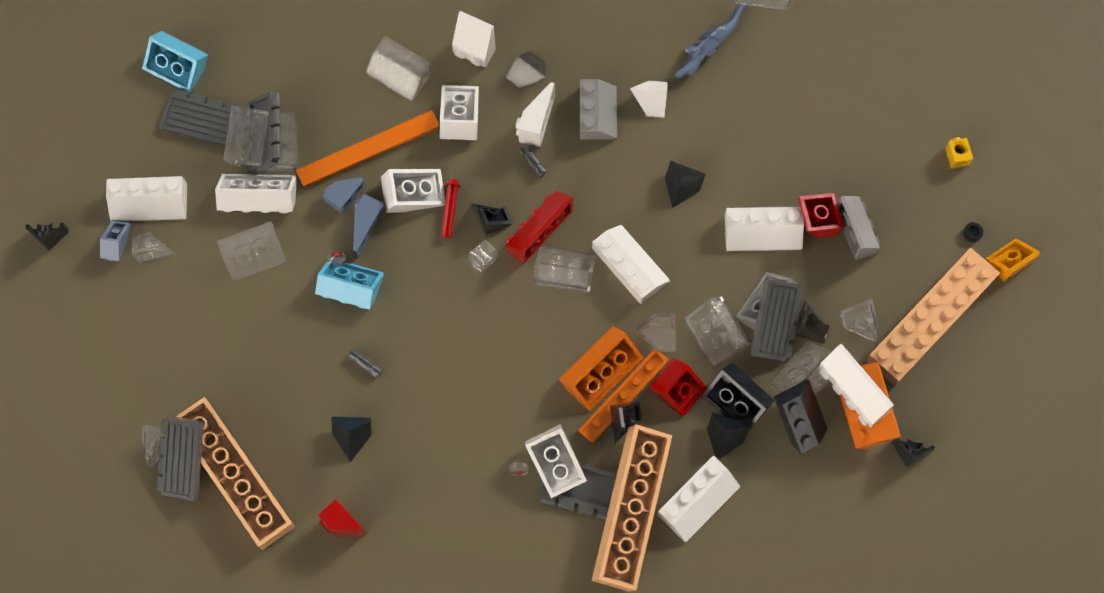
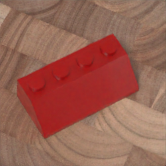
M559 191L549 194L544 199V204L532 212V217L519 226V231L507 239L506 251L524 265L572 213L573 198Z

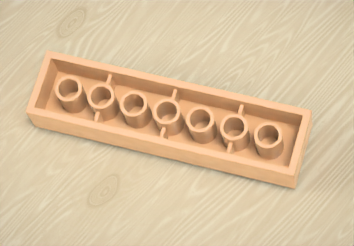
M970 248L873 350L866 361L869 364L879 362L882 375L892 385L896 386L987 289L1000 272Z
M205 397L176 416L203 422L201 464L261 550H264L295 528L288 515Z
M637 424L628 427L591 581L625 591H635L637 589L672 435Z

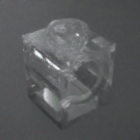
M486 239L468 254L469 264L475 270L479 269L482 273L499 258L498 251Z

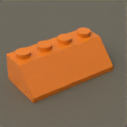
M612 326L559 378V381L590 412L644 358L627 334Z
M879 362L861 365L889 399ZM840 395L856 449H869L901 437L893 409L882 420L869 428L868 425L865 426L861 423L858 413L855 410H851L845 403L846 399Z

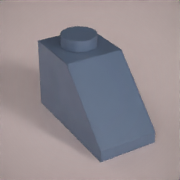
M361 177L334 181L332 185L327 186L324 190L323 198L327 204L341 214H344L365 188V181Z
M111 221L100 238V258L109 261H119L126 249L131 223Z

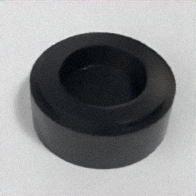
M971 222L964 228L963 236L969 242H977L983 236V228L980 224Z

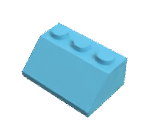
M160 31L149 38L142 69L186 92H191L205 70L208 54Z
M329 258L318 273L315 294L321 295L323 298L338 300L344 304L356 305L362 309H370L376 300L384 273Z

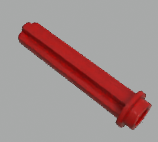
M448 179V182L445 184L447 186L441 231V237L451 238L457 192L461 186L457 179Z

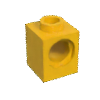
M953 138L945 147L951 169L967 166L973 160L967 138ZM955 149L961 150L962 154L956 153Z

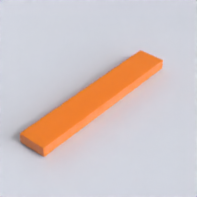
M655 347L577 430V433L592 445L612 424L610 405L632 402L670 362V359Z

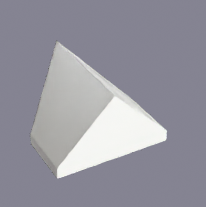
M647 81L630 88L646 116L664 118L668 82Z

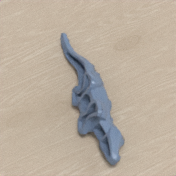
M743 0L735 8L726 23L716 28H709L698 41L691 43L685 48L689 56L675 73L676 78H682L685 74H695L706 55L710 56L717 51L716 47L725 41L733 30L736 29L737 23L740 22L739 18L746 9L747 4L750 3V0Z

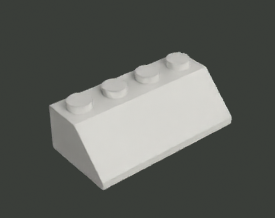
M222 174L215 189L217 210H223L224 212L242 211L245 213L251 211H260L262 213H269L271 211L280 213L292 212L296 199L297 175Z
M183 176L107 179L106 199L110 221L130 222L186 219V181Z
M801 207L726 208V251L802 250L804 219Z
M622 225L605 231L592 242V249L640 304H643L670 282L669 278Z
M842 344L821 362L819 366L820 374L825 380H830L833 384L832 388L838 395H842L846 399V405L858 413V418L863 425H868L871 428L889 414L894 406L893 403Z
M713 455L658 511L657 516L686 543L740 488V485L730 471Z

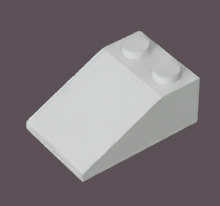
M460 11L452 43L453 53L461 59L466 58L476 66L486 67L496 50L494 26Z
M551 82L523 111L521 118L518 117L515 128L517 129L516 135L519 138V143L541 147L555 98L554 83Z
M442 85L440 139L477 140L479 86Z
M388 169L381 176L386 213L408 212L445 206L446 200L441 169Z
M561 424L525 441V446L551 498L587 481Z

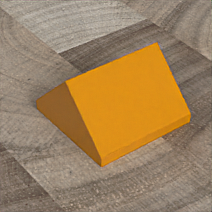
M1015 238L987 257L986 260L1000 272L998 276L1004 283L1032 264L1040 255V251Z

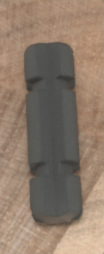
M526 144L518 149L539 177L547 173V170L541 165V162Z
M352 349L349 352V359L356 361V364L370 372L374 377L378 378L383 371L381 367L375 365L374 362L363 354L360 355V352L356 349Z

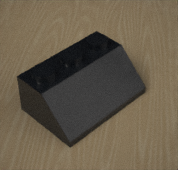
M732 362L720 371L701 395L722 415L749 424V430L775 402L770 395Z
M807 379L773 396L791 444L801 454L818 446L828 430L811 383Z

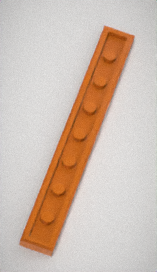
M431 110L297 169L296 172L303 187L306 188L440 128V125Z

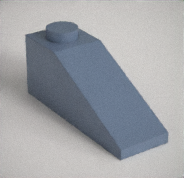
M365 194L362 195L361 199L358 198L354 205L353 251L357 257L360 256L385 211L384 203Z

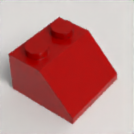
M834 193L798 197L809 234L818 239L836 237L844 228Z
M673 358L650 386V389L661 401L684 417L707 387L688 364Z
M337 499L332 501L318 514L321 519L319 523L328 534L333 532L336 536L360 537L366 535L364 529Z

